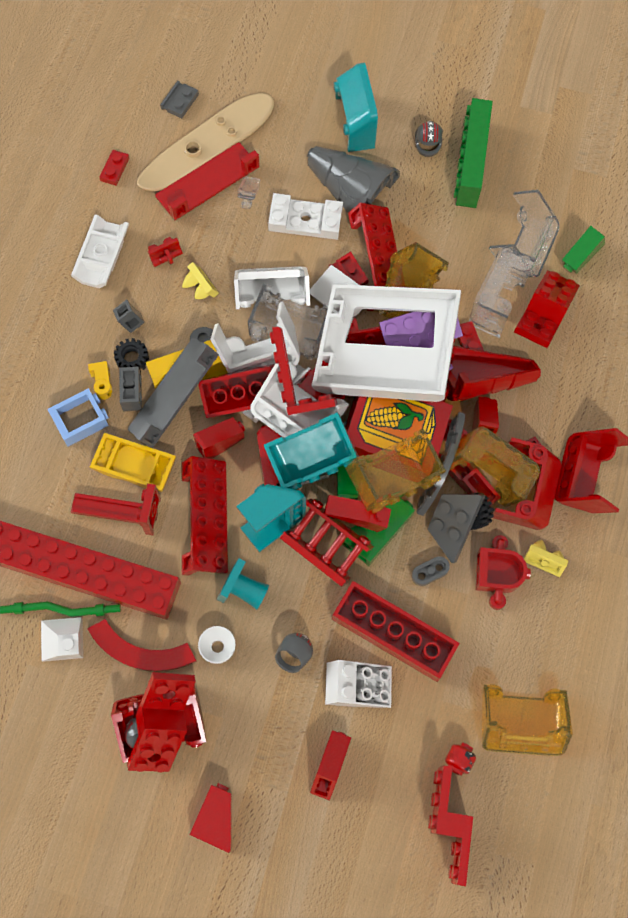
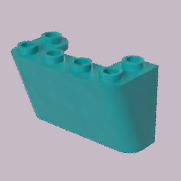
M338 412L319 420V423L285 438L280 437L264 444L281 487L295 490L303 487L301 483L306 481L313 483L320 480V475L327 473L329 476L338 472V467L340 466L350 467L356 464V459L359 458Z

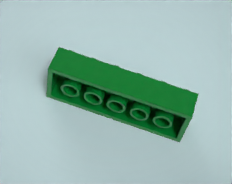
M472 98L471 105H467L463 123L464 130L461 137L462 144L459 152L460 158L457 166L456 187L453 198H456V206L476 208L482 190L493 104L491 100Z

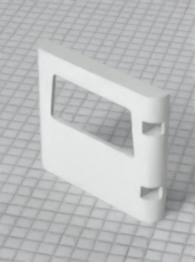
M333 284L312 382L313 389L321 393L431 402L444 400L461 290ZM333 309L339 311V314L332 313ZM356 309L435 313L434 346L432 348L345 342ZM322 361L329 363L328 366H322Z

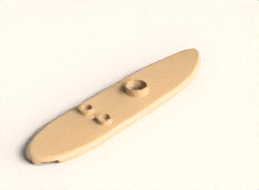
M258 93L246 96L228 105L156 157L140 174L137 185L147 191H161L231 146L242 142L258 130L269 118L274 107L273 98L268 94ZM193 146L198 150L196 153H189L187 151L188 148Z

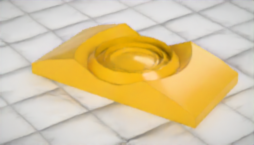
M104 433L90 468L111 478L125 480L142 488H146L147 483L155 484L157 490L163 492L176 456Z

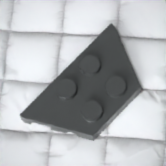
M483 494L441 495L428 530L451 563H456L485 498Z

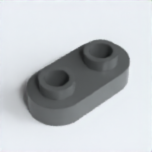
M435 557L417 566L412 572V580L418 586H426L444 577L450 569V564L444 557ZM440 565L442 570H436L435 566ZM418 574H424L425 579H419Z

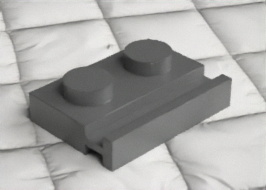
M177 80L160 104L162 110L165 109L168 113L182 119L198 97L199 90L189 85L181 84Z

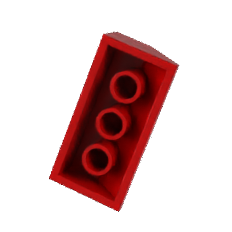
M275 364L202 379L198 386L206 418L250 410L253 400Z

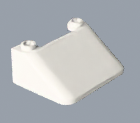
M289 362L292 382H294L297 377V369ZM278 363L274 365L253 400L251 412L257 419L285 438L319 423V420L337 412L341 417L349 404L342 399H336V407L288 415L287 403H283L281 391H284L283 383H279L277 372L280 371ZM293 383L297 404L300 399L312 397Z

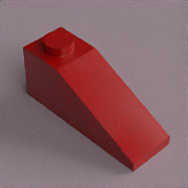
M328 495L324 515L375 532L382 531L388 527L391 509L375 503Z

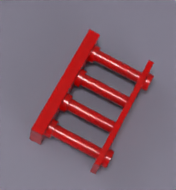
M306 500V505L310 509L295 530L283 532L280 539L342 587L351 579L347 575V571L361 551L364 549L368 552L374 546L370 544L371 541L364 535L359 536L339 519L324 515V505L319 500ZM317 513L325 521L311 541L306 543L301 539V534ZM332 525L341 533L326 554L321 555L316 551V546ZM348 537L357 545L341 567H337L332 563V558Z

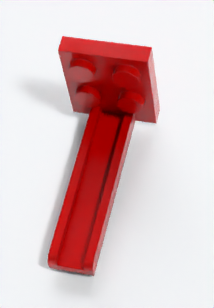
M272 327L273 332H270L271 343L276 345L274 359L275 363H279L280 371L277 374L279 383H283L284 391H281L283 403H287L288 415L336 407V397H331V394L321 395L318 397V400L312 401V397L300 399L299 403H296L283 330L281 327Z
M147 483L146 489L142 491L141 501L143 503L75 493L70 512L72 514L140 524L146 535L153 536L154 523L157 521V509L159 502H161V497L156 485Z

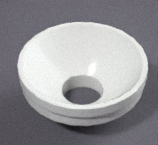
M213 626L205 630L198 642L201 656L206 661L214 664H220L229 660L236 646L233 634L227 628L221 626ZM216 641L224 644L223 650L219 653L212 650V644Z

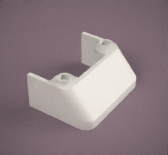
M307 267L257 268L235 271L236 309L251 307V304L255 303V301L291 300L295 305H304L306 302V306H310Z
M280 302L276 316L278 320L276 327H281L283 330L288 361L295 366L300 360L296 330L284 303ZM215 324L210 340L228 373L276 364L274 359L276 345L271 343V338L246 346L239 337L226 338L220 325Z

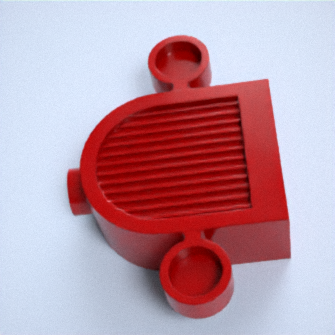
M498 535L493 539L491 543L492 548L480 547L477 552L476 590L495 592L489 599L490 606L495 610H500L506 605V597L503 593L515 591L525 579L529 580L531 576V569L527 568L524 558L515 551L506 550L508 540L502 535Z

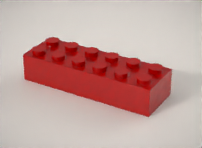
M352 581L332 615L334 622L436 682L441 679L460 644Z

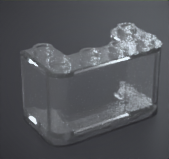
M503 247L498 251L478 291L469 317V321L473 322L475 328L500 338L512 309L511 303L507 299L500 297L503 288L511 291L517 285H521L524 288L536 258L509 247Z
M263 284L248 319V331L251 339L254 342H260L270 338V332H273L272 327H276L278 323L276 316L279 303L283 302L295 326L300 355L310 360L318 358L329 304L324 303L321 309H319L318 305H315L313 309L282 299L280 293L275 295L271 292L272 286Z

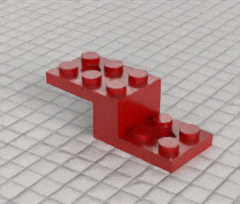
M547 270L535 290L526 311L518 322L514 333L548 348L580 285L572 279L560 276L557 272Z
M152 672L136 713L138 738L127 762L128 771H153L160 773L170 771L187 732L184 708L196 683L195 675Z
M443 765L434 772L433 784H436V792L432 793L431 806H434L433 815H429L428 828L431 829V834L456 838V842H452L451 855L454 856L453 865L449 866L448 878L451 879L452 884L466 887L474 816L447 812L452 767Z

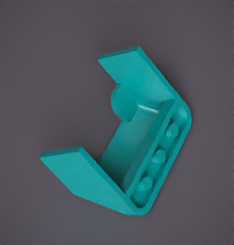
M364 62L358 63L337 77L336 82L333 83L335 98L342 99L346 116V124L343 125L344 135L348 136V152L375 148L378 113L367 67Z
M261 484L255 489L254 494L236 506L248 521V523L241 527V530L259 553L280 538L283 532L296 526L305 516L306 497L300 490Z

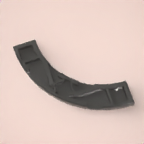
M461 412L457 413L449 425L445 453L441 455L435 469L437 473L429 481L418 499L417 514L424 516L436 498L454 460L465 421V414Z

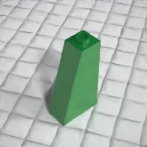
M398 498L386 506V508L391 509L388 527L382 531L375 532L357 525L351 528L359 536L364 535L371 541L370 544L374 546L368 552L363 549L358 555V558L368 567L413 516L415 509H413V505L409 501H403L401 498ZM347 537L342 545L351 552L357 544Z

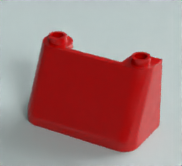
M194 685L184 708L187 732L182 741H185L186 745L192 748L199 747L206 742L199 701ZM144 694L120 699L112 707L111 718L123 763L128 762L133 750L125 741L124 731L129 721L136 717Z

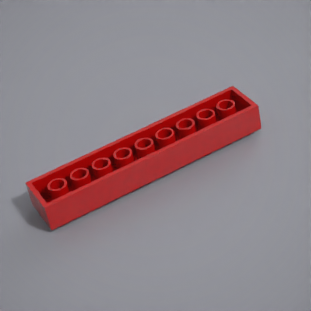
M0 521L1 567L168 620L181 584L179 577Z

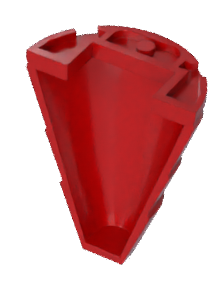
M453 345L450 361L453 369L449 370L446 389L449 390L447 399L450 401H463L534 383L540 378L541 369L532 359Z

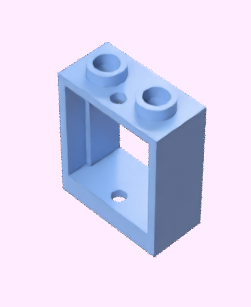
M89 388L47 409L67 446L109 426L106 421L109 417L105 409L102 408L100 410L98 406L100 400L96 393L92 394ZM90 400L98 418L68 432L60 415Z

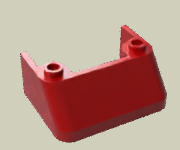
M617 428L573 433L566 443L554 499L562 505L593 514L618 513V507L602 496L594 494L601 462L611 460L616 453L617 447L628 446V436Z
M512 437L506 444L505 449L527 454L532 463L540 465L533 501H520L516 506L515 512L495 508L491 513L494 514V519L535 530H542L548 526L561 470V461L543 445Z

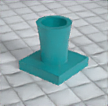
M238 558L216 600L224 603L231 593L257 610L270 585L241 574L246 561Z

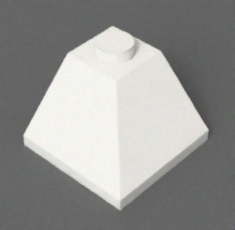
M82 617L41 621L42 662L83 658Z

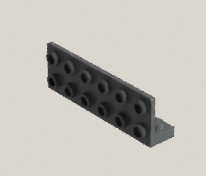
M192 338L130 424L128 430L139 441L153 448L219 354L204 342L201 343Z

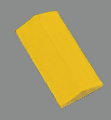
M211 340L204 342L209 347H211L215 352H217ZM183 350L146 362L155 389ZM219 356L202 379L228 373Z

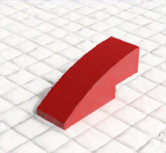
M462 454L453 460L448 474L468 495L476 492L483 493L488 497L487 502L491 501V505L501 498L477 468H473Z

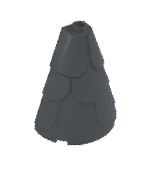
M315 146L307 154L310 169L323 186L328 188L335 199L343 202V207L347 212L351 211L359 203L372 204L385 186L391 188L400 177V171L394 167L367 160L366 158L348 155L343 151Z

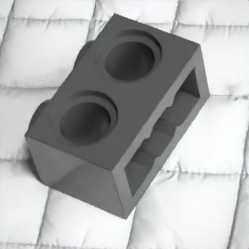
M139 367L119 368L120 405L122 410L139 411L142 409V376Z

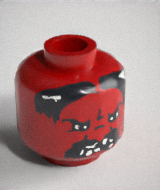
M464 742L461 745L453 744L445 758V762L448 766L452 767L453 773L462 776V774L470 773L476 761V755L472 752L473 748Z

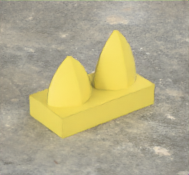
M193 262L187 266L190 271L183 281L182 288H189L200 283L195 291V299H204L208 296L214 298L219 294L201 267Z
M539 540L533 545L531 544L524 557L526 563L558 577L562 575L568 564V560L564 559L560 550L552 553L546 551L543 540Z

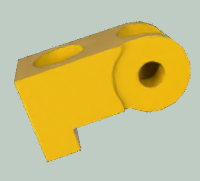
M107 361L88 364L91 377H95L94 391L97 397L102 400L110 398L112 395V384Z

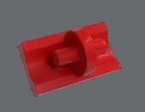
M168 237L164 239L163 244L159 246L153 244L148 247V254L154 267L167 261L171 265L174 263L173 258L183 254L177 238L172 239Z

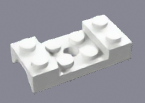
M273 193L268 230L338 240L343 202L326 200L324 204L292 200L291 195ZM303 216L310 217V220L303 221L301 218Z

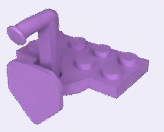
M412 311L379 322L385 344L388 346L432 348L434 346V312ZM458 317L454 339L463 336Z

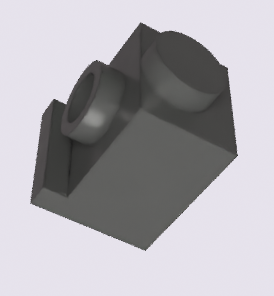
M125 300L113 309L117 322L130 333L145 323L141 313L128 300Z

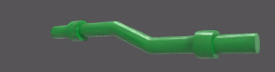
M48 601L26 604L24 602H16L14 605L0 606V614L14 613L17 615L24 614L26 611L47 609L70 617L86 615L105 616L106 613L121 612V605L96 604L95 607L72 609Z

